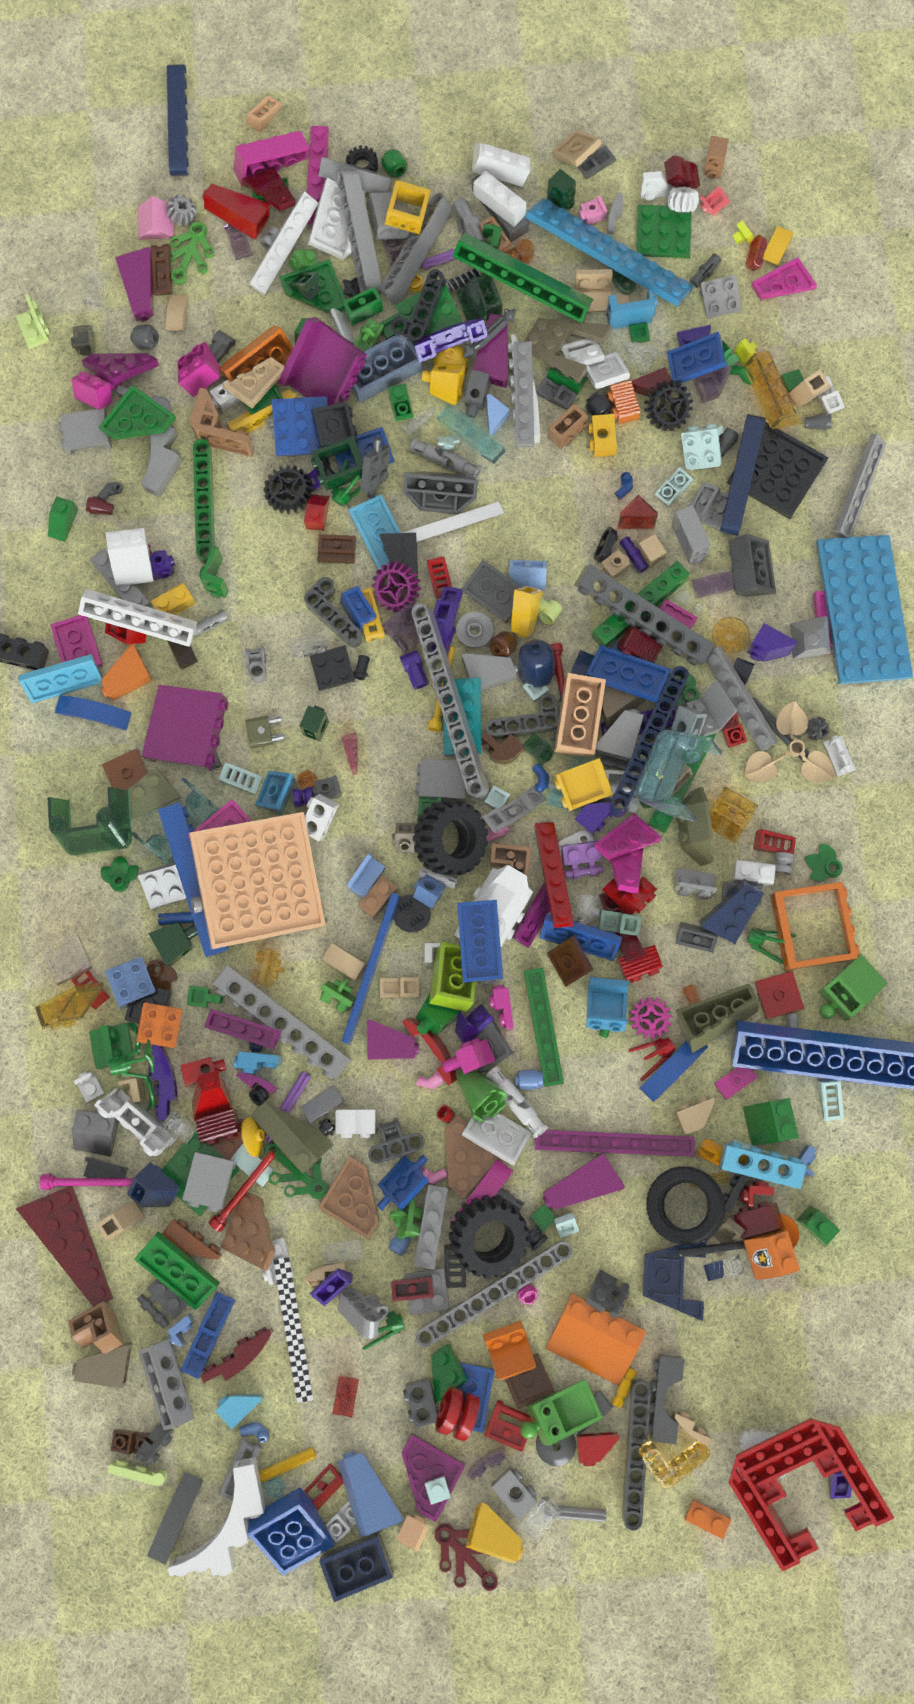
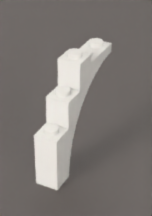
M256 1457L235 1462L233 1467L234 1498L225 1522L215 1535L201 1547L186 1555L171 1559L168 1566L169 1576L176 1575L180 1577L188 1572H203L208 1568H211L212 1576H225L233 1571L235 1561L232 1546L241 1547L248 1543L247 1517L252 1519L261 1516L266 1506Z

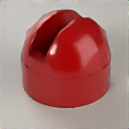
M443 1105L437 1112V1118L442 1122H451L452 1117L454 1118V1111L449 1106Z

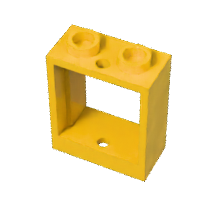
M396 180L385 225L420 235L431 190ZM399 200L422 207L420 216L393 209L395 201Z

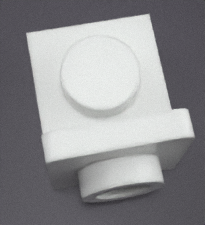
M85 1071L77 1076L78 1079L74 1081L75 1085H78L86 1103L105 1094L94 1072L89 1073Z

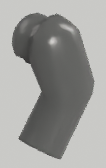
M119 482L107 483L97 495V498L105 501L110 495L120 494L123 490L122 484Z

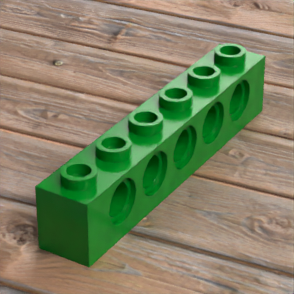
M677 560L637 594L657 607L688 581L690 573ZM629 602L625 604V609L627 611L631 610V604ZM644 612L641 613V618L646 615ZM612 614L593 630L592 638L599 646L609 647L624 634L627 628L633 626L624 621L625 618L621 615L616 616Z

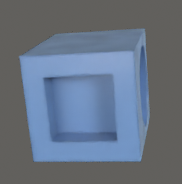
M426 874L422 880L418 879L413 888L416 891L413 898L433 909L441 898L446 885Z

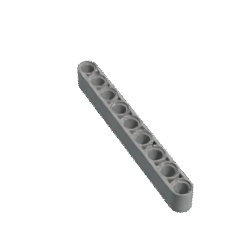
M559 1241L512 1270V1272L502 1276L418 1330L416 1335L417 1343L422 1347L432 1345L566 1261L572 1255L571 1245L566 1241ZM560 1245L568 1246V1253L564 1256L559 1255L557 1252ZM545 1255L550 1256L552 1259L549 1266H542L540 1263L541 1257ZM527 1266L534 1268V1275L531 1277H526L523 1274V1270ZM509 1277L517 1279V1285L513 1288L506 1285V1280ZM491 1288L500 1290L498 1298L493 1299L489 1296ZM476 1298L481 1299L483 1302V1306L480 1309H474L471 1305L472 1301ZM456 1310H463L466 1313V1317L463 1320L456 1319L454 1316ZM441 1320L446 1321L449 1325L445 1331H441L437 1327V1323ZM423 1331L431 1334V1339L427 1342L420 1339V1333Z

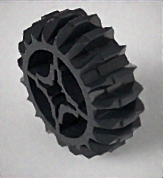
M664 380L663 385L660 382L656 383L657 389L651 387L652 394H646L650 398L649 401H644V404H648L644 411L649 412L646 418L651 419V425L656 424V429L662 427V431H667V429L673 431L674 427L681 428L680 423L686 424L684 418L691 417L688 414V410H693L692 407H689V404L694 401L688 399L691 393H685L687 387H682L681 382L675 383V380H670V382ZM673 390L679 397L671 399L666 391ZM658 398H660V404L656 407ZM667 402L671 403L670 409H666ZM681 404L680 410L677 413V407ZM666 413L667 416H670L671 420L664 421L659 417V414Z
M288 464L286 469L280 466V471L278 472L273 469L274 475L268 474L269 480H265L264 484L266 487L263 488L264 493H266L264 497L268 500V505L273 506L275 511L279 509L281 514L285 510L288 515L291 513L290 510H294V513L297 514V508L299 507L303 510V504L307 505L308 499L312 497L313 487L307 473L304 474L302 468L298 470L296 466L290 469ZM280 483V488L274 494L275 486ZM303 485L302 492L297 497L296 491Z

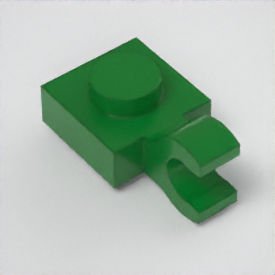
M189 987L188 1006L207 1008L208 1002L223 1003V996L210 994V988Z

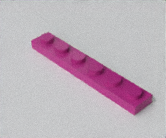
M311 126L307 194L318 203L326 178L318 175L322 157H327L329 126ZM318 206L316 207L307 224L313 225Z

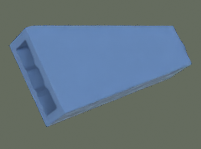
M355 1451L343 1454L344 1459L339 1460L338 1465L360 1537L404 1521L364 1454H355Z

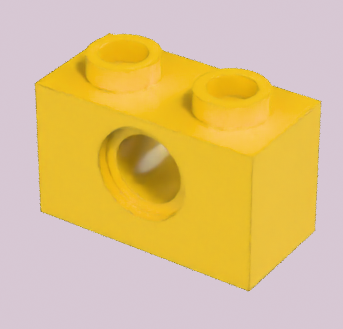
M614 414L593 415L591 423H588V433L592 434V440L589 441L590 451L594 452V457L616 455L617 442ZM604 434L606 437L600 438L598 435Z

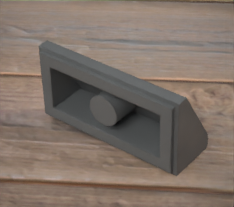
M680 922L675 944L713 953L718 935L703 927Z

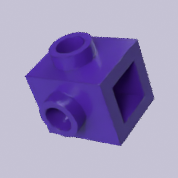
M158 550L150 555L154 581L168 578L171 574L175 573L173 568L176 565L172 555L167 554L166 550Z

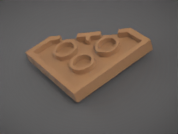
M457 1114L445 1128L448 1186L464 1199L499 1157L462 1136L468 1122Z
M349 1156L318 1208L369 1240L380 1222L367 1166Z
M247 1192L236 1208L220 1248L262 1270L268 1271L276 1251L269 1235L271 1230L268 1218L265 1217L263 1211L264 1202L262 1198Z

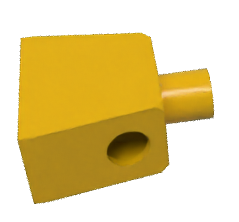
M438 363L431 371H423L422 381L430 383L429 392L431 395L456 406L463 396L465 366Z

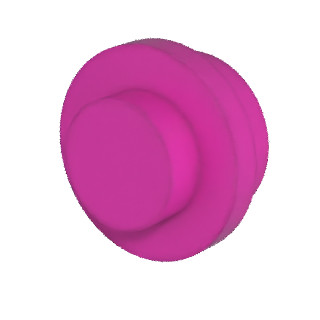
M533 1285L524 1286L518 1292V1299L526 1305L534 1303L537 1299V1289Z

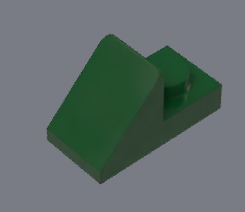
M300 272L289 286L305 299L311 301L321 290L317 284L321 277L317 272Z

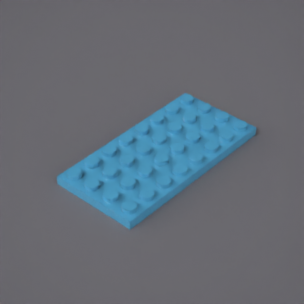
M890 535L818 539L816 546L823 591L825 592L824 597L830 625L838 685L911 679L913 673Z

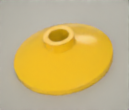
M248 1117L242 1123V1140L247 1152L253 1157H258L263 1151L265 1134L259 1124L252 1117Z

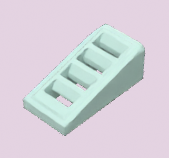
M226 762L219 777L221 783L255 795L262 780V776ZM229 770H232L230 778L227 779ZM237 772L240 773L237 782H234ZM246 775L247 779L245 781V784L242 785L241 783L243 781L244 776ZM255 778L252 788H249L251 779Z
M818 1079L823 1120L844 1119L841 1080ZM834 1085V1088L826 1089V1086ZM835 1093L836 1096L827 1097L826 1094ZM837 1101V1105L827 1106V1102ZM838 1109L839 1115H832L835 1113L828 1114V1110Z

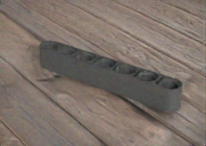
M636 1379L631 1386L622 1518L626 1528L632 1531L638 1530L643 1522L651 1388L643 1379ZM643 1384L646 1386V1391L639 1395L635 1389L638 1385ZM637 1406H643L645 1409L641 1416L634 1414V1409ZM636 1427L643 1429V1434L640 1437L633 1436V1430ZM634 1449H640L642 1451V1454L639 1458H633L631 1456V1453ZM634 1470L640 1472V1477L637 1480L630 1478V1473ZM637 1492L639 1498L636 1501H630L628 1499L630 1493ZM630 1514L638 1516L634 1523H629L627 1517Z

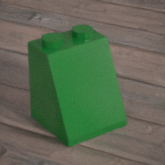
M790 1098L743 1107L751 1145L769 1144L799 1138Z

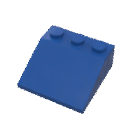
M301 1487L266 1506L261 1516L249 1518L248 1536L282 1575L287 1574L335 1545L313 1502Z

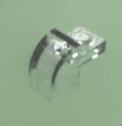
M172 1110L161 1125L174 1139L177 1137L185 1144L188 1143L197 1130L196 1124L176 1110Z

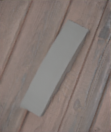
M322 157L318 175L320 177L329 178L337 182L339 171H358L363 191L370 193L390 192L393 178L327 157Z

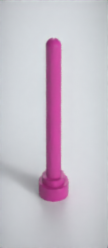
M42 1174L40 1188L41 1190H51L55 1186H131L134 1178H56L52 1174Z

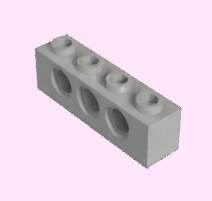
M169 1339L138 1350L163 1431L193 1420L192 1407L189 1404L186 1388L182 1382L180 1369L176 1363L173 1347Z

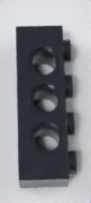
M0 633L1 663L32 670L45 667L49 654L45 644L37 641L29 643L27 640L19 637L11 639L9 636ZM12 646V650L6 653V649ZM26 651H30L28 656L23 657Z

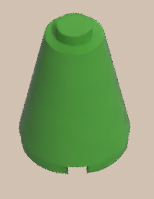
M462 1069L458 1072V1084L473 1117L477 1121H485L483 1118L487 1116L491 1119L504 1108L506 1104L504 1099L505 1097L507 1098L504 1090L476 1070L466 1074L463 1073Z

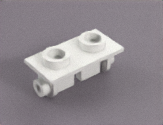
M836 735L831 737L830 740L823 742L837 777L855 771L842 736Z

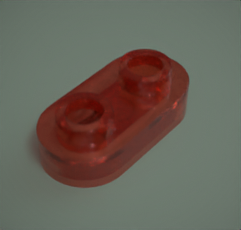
M757 235L750 244L745 265L751 271L759 269L763 264V256L767 248V239L765 237Z

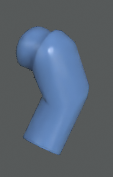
M259 1422L240 1426L242 1437L253 1434L259 1439L260 1443H265L268 1440L269 1431Z

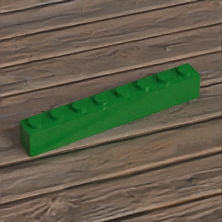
M467 233L461 236L452 257L580 323L585 319L594 300Z

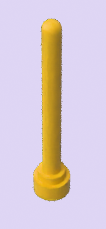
M453 645L450 646L447 656L451 667L455 653ZM438 697L434 716L428 721L427 729L442 732V710Z

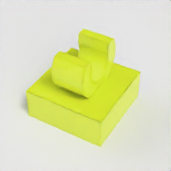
M743 221L739 222L736 225L738 232L732 237L737 245L744 240L750 244L754 241L753 234Z
M747 339L740 341L734 353L740 358L741 364L745 366L750 363L756 354L755 350L758 349V346L755 342L749 343Z

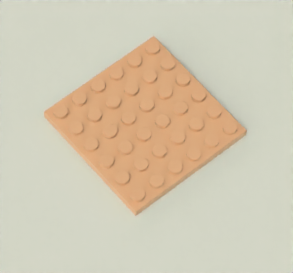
M304 812L189 833L211 949L326 926Z

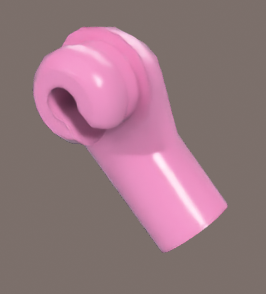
M435 1071V1074L430 1078L418 1076L416 1085L435 1089L444 1082V1079L438 1071Z
M425 1167L421 1168L423 1174L429 1180L427 1184L434 1185L448 1177L444 1168L435 1173L428 1171Z

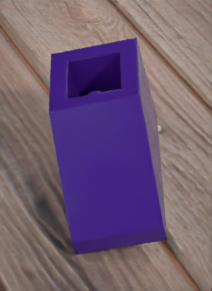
M611 801L586 804L575 820L592 834L596 831L600 832L606 825L605 819L608 816L610 818L613 816L609 811Z

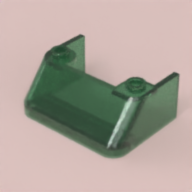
M107 787L108 807H103L97 812L96 824L71 828L70 800L53 797L47 798L49 829L68 855H87L126 849L130 846L132 830L129 790Z

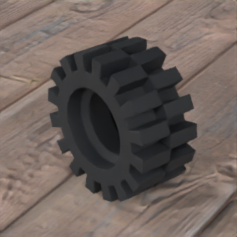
M359 145V149L355 146L353 151H349V155L347 154L346 156L347 164L357 167L356 162L360 159H365L369 164L366 167L358 168H365L377 173L378 158L372 148L368 150V146L362 148V145Z

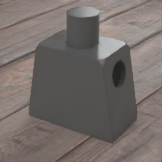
M471 370L464 398L465 406H467L466 416L476 418L478 410L483 411L486 394H488L491 386L489 374ZM475 389H478L480 392L477 398H473Z

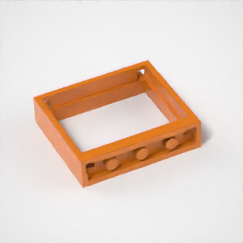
M843 882L778 891L770 895L778 939L785 941L783 944L779 943L785 971L858 959L859 947L855 944L854 940L855 928L853 924L851 925V908L847 906L846 898L848 894L846 887L843 886ZM835 890L848 954L796 962L784 898Z

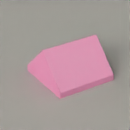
M151 196L138 207L139 240L164 239L174 236V222L171 223V218L167 217L166 205L168 202Z

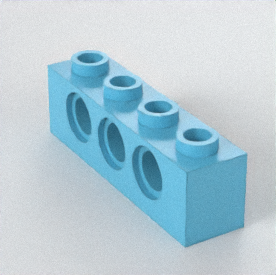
M730 1141V1144L724 1143L719 1167L722 1170L797 1189L802 1187L807 1165L801 1163L802 1159L790 1156L789 1159L782 1158L780 1153L770 1151L769 1154L762 1153V1149L750 1146V1149L742 1148L741 1143ZM742 1154H747L748 1156L745 1164H739L738 1158ZM762 1159H766V1168L759 1169V1161ZM786 1164L787 1171L784 1174H779L778 1167Z

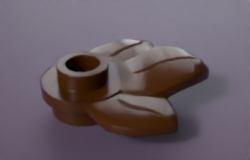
M157 959L150 961L147 965V971L153 986L171 991V982L178 979L176 971L170 966H165L164 962ZM156 966L159 967L158 973L154 970Z

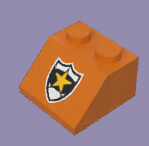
M780 1228L743 1240L755 1280L782 1277L800 1271L788 1230Z

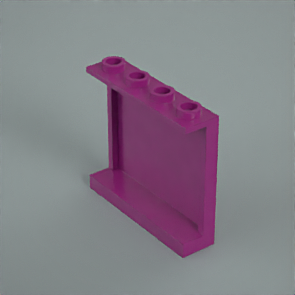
M307 318L278 383L283 387L290 385L305 397L327 396L328 406L344 403L350 396L349 392L352 386L358 380L357 375L359 371L362 370L366 363L367 354L319 318Z
M158 685L141 757L151 762L158 760L199 766L211 771L212 765L216 761L215 752L220 744L219 735L224 726L223 718L225 711L228 709V699L222 693Z

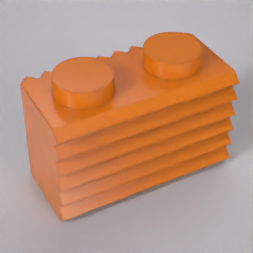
M628 380L610 385L609 392L606 394L613 405L611 412L614 414V419H617L618 424L638 420L641 412L632 381Z

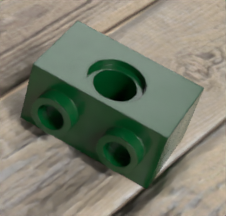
M316 705L314 707L308 706L299 725L304 736L321 742L329 723L323 708Z

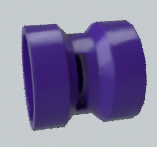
M312 786L306 787L303 790L296 788L292 791L295 808L307 805L310 798L313 797Z

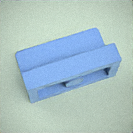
M510 560L509 578L521 587L546 588L547 561Z
M368 854L348 882L347 887L364 898L386 867L373 859L372 855Z

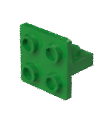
M127 1023L114 1026L103 1025L100 1026V1029L89 1032L96 1069L110 1067V1059L120 1058V1056L133 1051ZM134 1055L128 1057L129 1060H133Z

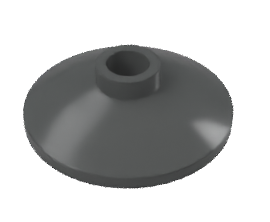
M552 1428L551 1432L554 1435L556 1433L555 1430ZM574 1434L558 1441L560 1448L557 1450L552 1447L553 1444L550 1446L542 1445L538 1435L536 1450L541 1460L551 1466H562L568 1463L576 1452L577 1444Z

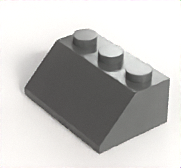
M750 534L730 540L729 553L732 560L736 594L745 597L776 594L769 541Z

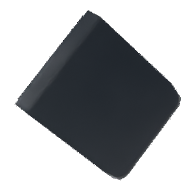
M737 657L733 667L745 685L755 664Z

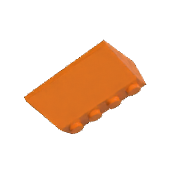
M571 1292L546 1345V1349L619 1386L641 1345L646 1330L620 1316L613 1318L610 1315V1311L606 1309L603 1313L585 1303L586 1299Z

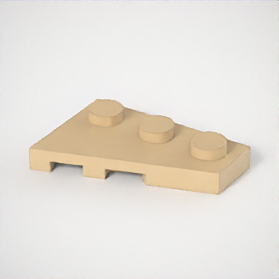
M271 357L254 366L253 370L238 375L235 380L225 382L223 388L253 409L278 381L285 367Z

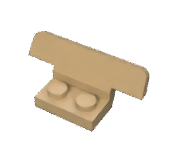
M612 269L576 270L575 290L594 299L588 312H606L608 296L612 295ZM616 295L618 304L629 303V295Z

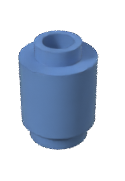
M537 1069L518 1070V1074L515 1075V1086H519V1090H533L543 1087L542 1071H537Z

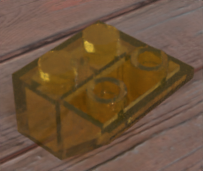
M724 786L710 810L712 831L736 844L758 805Z

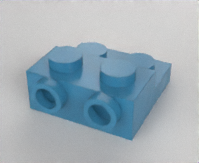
M238 1052V1056L234 1058V1068L242 1069V1073L256 1075L257 1071H262V1066L277 1069V1065H282L283 1057Z

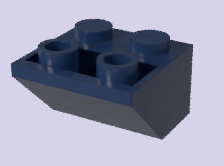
M150 1162L134 1177L127 1195L141 1207H170L180 1187L175 1180L168 1178L159 1166Z

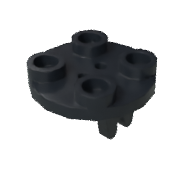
M405 895L400 898L393 919L401 930L408 933L418 932L429 923L431 912L428 906L413 898V895Z

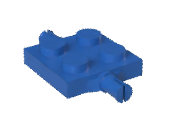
M422 1154L414 1163L404 1155L378 1184L383 1191L384 1197L377 1206L383 1211L391 1202L400 1210H403L429 1181L421 1170L422 1166L429 1159Z

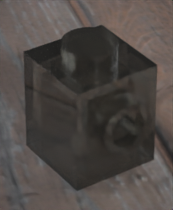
M91 325L73 327V337H71L72 348L76 349L77 353L83 356H89L91 353L96 352L95 333Z

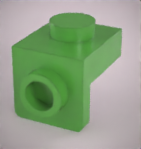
M295 250L289 259V266L293 272L319 263L314 250Z

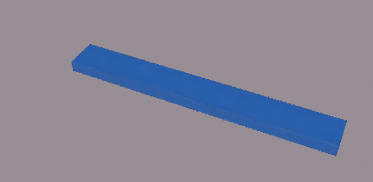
M392 893L342 1038L344 1043L351 1044L401 898L397 894Z

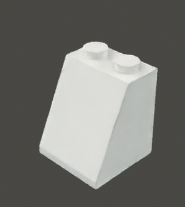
M144 528L106 532L107 548L115 585L123 586L154 582L149 546Z

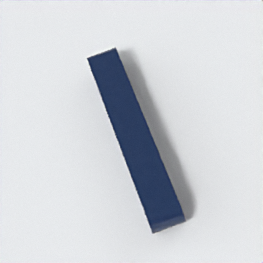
M185 64L167 65L168 160L171 176L189 175L187 172L189 160L187 157L188 142L186 136H188V126L186 125L188 115L186 110L187 95L185 89H187V79L185 74L187 72Z
M747 414L720 528L722 533L739 535L766 420L765 417Z

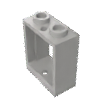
M691 505L675 512L672 527L688 563L694 562L699 564L705 560L711 544L694 506Z

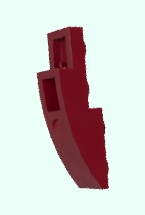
M606 893L599 894L604 910L626 913ZM613 932L622 937L619 949L623 953L627 964L646 958V954L637 936Z
M263 1327L255 1332V1337L248 1339V1336L237 1341L238 1346L233 1348L236 1356L234 1357L232 1353L222 1359V1364L216 1366L213 1363L204 1368L205 1373L200 1375L203 1383L220 1374L227 1381L242 1371L263 1350L273 1333V1329L267 1330L266 1327Z

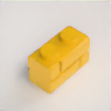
M184 583L151 600L156 610L177 615L186 610V607L196 604Z

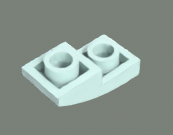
M679 467L670 479L663 483L655 495L669 506L692 483L693 478Z
M242 1144L231 1160L237 1161L236 1165L250 1176L263 1158L251 1156L244 1144ZM268 1165L256 1182L264 1186L269 1180V1175L275 1172V1170Z

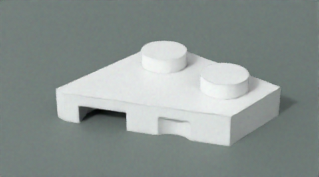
M661 171L643 173L640 199L650 201L655 198L668 197L673 188L669 187L667 179L664 178Z

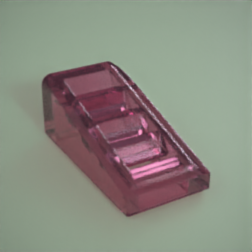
M355 732L342 736L353 775L358 773V738Z

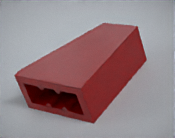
M219 1071L199 1075L192 1100L194 1121L204 1116L231 1109V1096Z

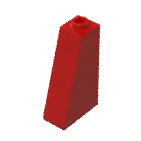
M212 183L203 192L204 209L253 239L258 237L270 218V204Z

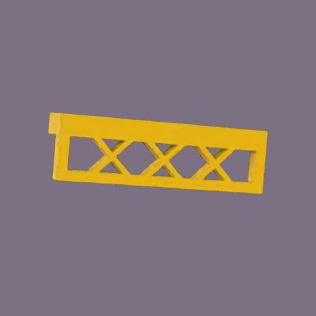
M290 389L281 393L282 399L297 398L295 392L292 393ZM272 404L253 415L246 412L227 422V426L230 431L237 433L241 431L248 434L273 420Z

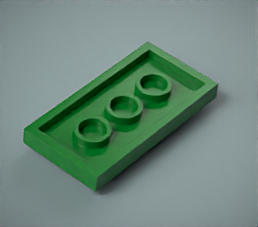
M159 1231L134 1258L137 1263L194 1310L220 1284L217 1279Z

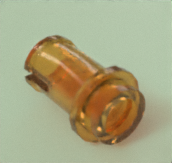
M693 984L682 988L684 991L683 995H686L690 1005L701 1001L696 991L697 987H694Z

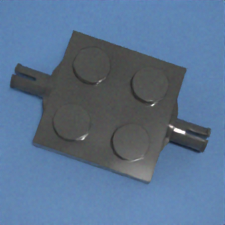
M380 437L374 438L372 450L364 455L360 490L368 492L367 497L370 499L375 497L377 486L384 483L388 478L387 470L390 461V447L387 445L381 446L382 439Z

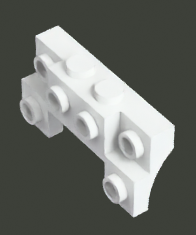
M115 1088L110 1094L99 1099L94 1105L99 1109L98 1113L105 1118L115 1117L124 1128L132 1131L134 1136L141 1141L139 1144L143 1146V1151L150 1156L160 1155L165 1148L171 1147L178 1139V1136L137 1102L133 1103L129 1095L121 1088Z

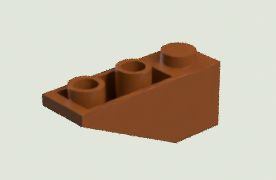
M180 1218L179 1220L173 1219L162 1233L163 1236L185 1254L216 1260L222 1256L219 1253L220 1248L215 1244L210 1243L207 1247L202 1243L205 1237L201 1233L194 1231L193 1234H190L189 1225Z

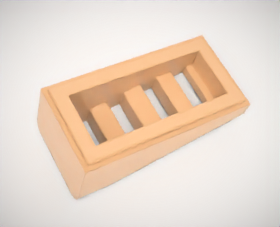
M267 95L247 114V124L261 133L280 109L282 103ZM270 102L273 104V107L270 108L266 104Z

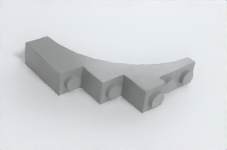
M119 385L116 389L118 397L121 399L130 387ZM153 395L152 399L169 412H172L173 409L167 398ZM173 425L165 433L150 435V460L141 485L144 490L159 498L182 462L179 453L170 448L177 437Z

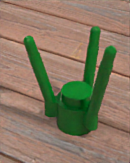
M348 459L345 460L340 472L346 470ZM356 475L346 489L344 487L332 489V500L340 506L347 505L361 491L360 485L351 494L349 492L360 478V475Z
M752 928L747 942L752 944L751 948L782 964L783 961L759 946H763L765 940L785 943L782 939L766 936H778L777 931H767L758 928L756 930Z
M395 1311L388 1312L386 1316L389 1317V1319H386L387 1325L379 1328L378 1333L386 1330L389 1332L364 1346L363 1350H367L385 1339L400 1333V1330L405 1329L401 1313L395 1314Z

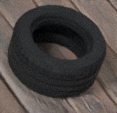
M688 1166L670 1168L661 1173L653 1181L651 1188H649L648 1196L646 1197L648 1219L656 1232L664 1239L675 1244L694 1245L706 1241L720 1228L725 1214L724 1196L717 1182L704 1171ZM681 1183L697 1185L704 1192L708 1202L704 1220L698 1226L690 1229H681L673 1225L667 1218L664 1210V1200L667 1193L674 1186Z

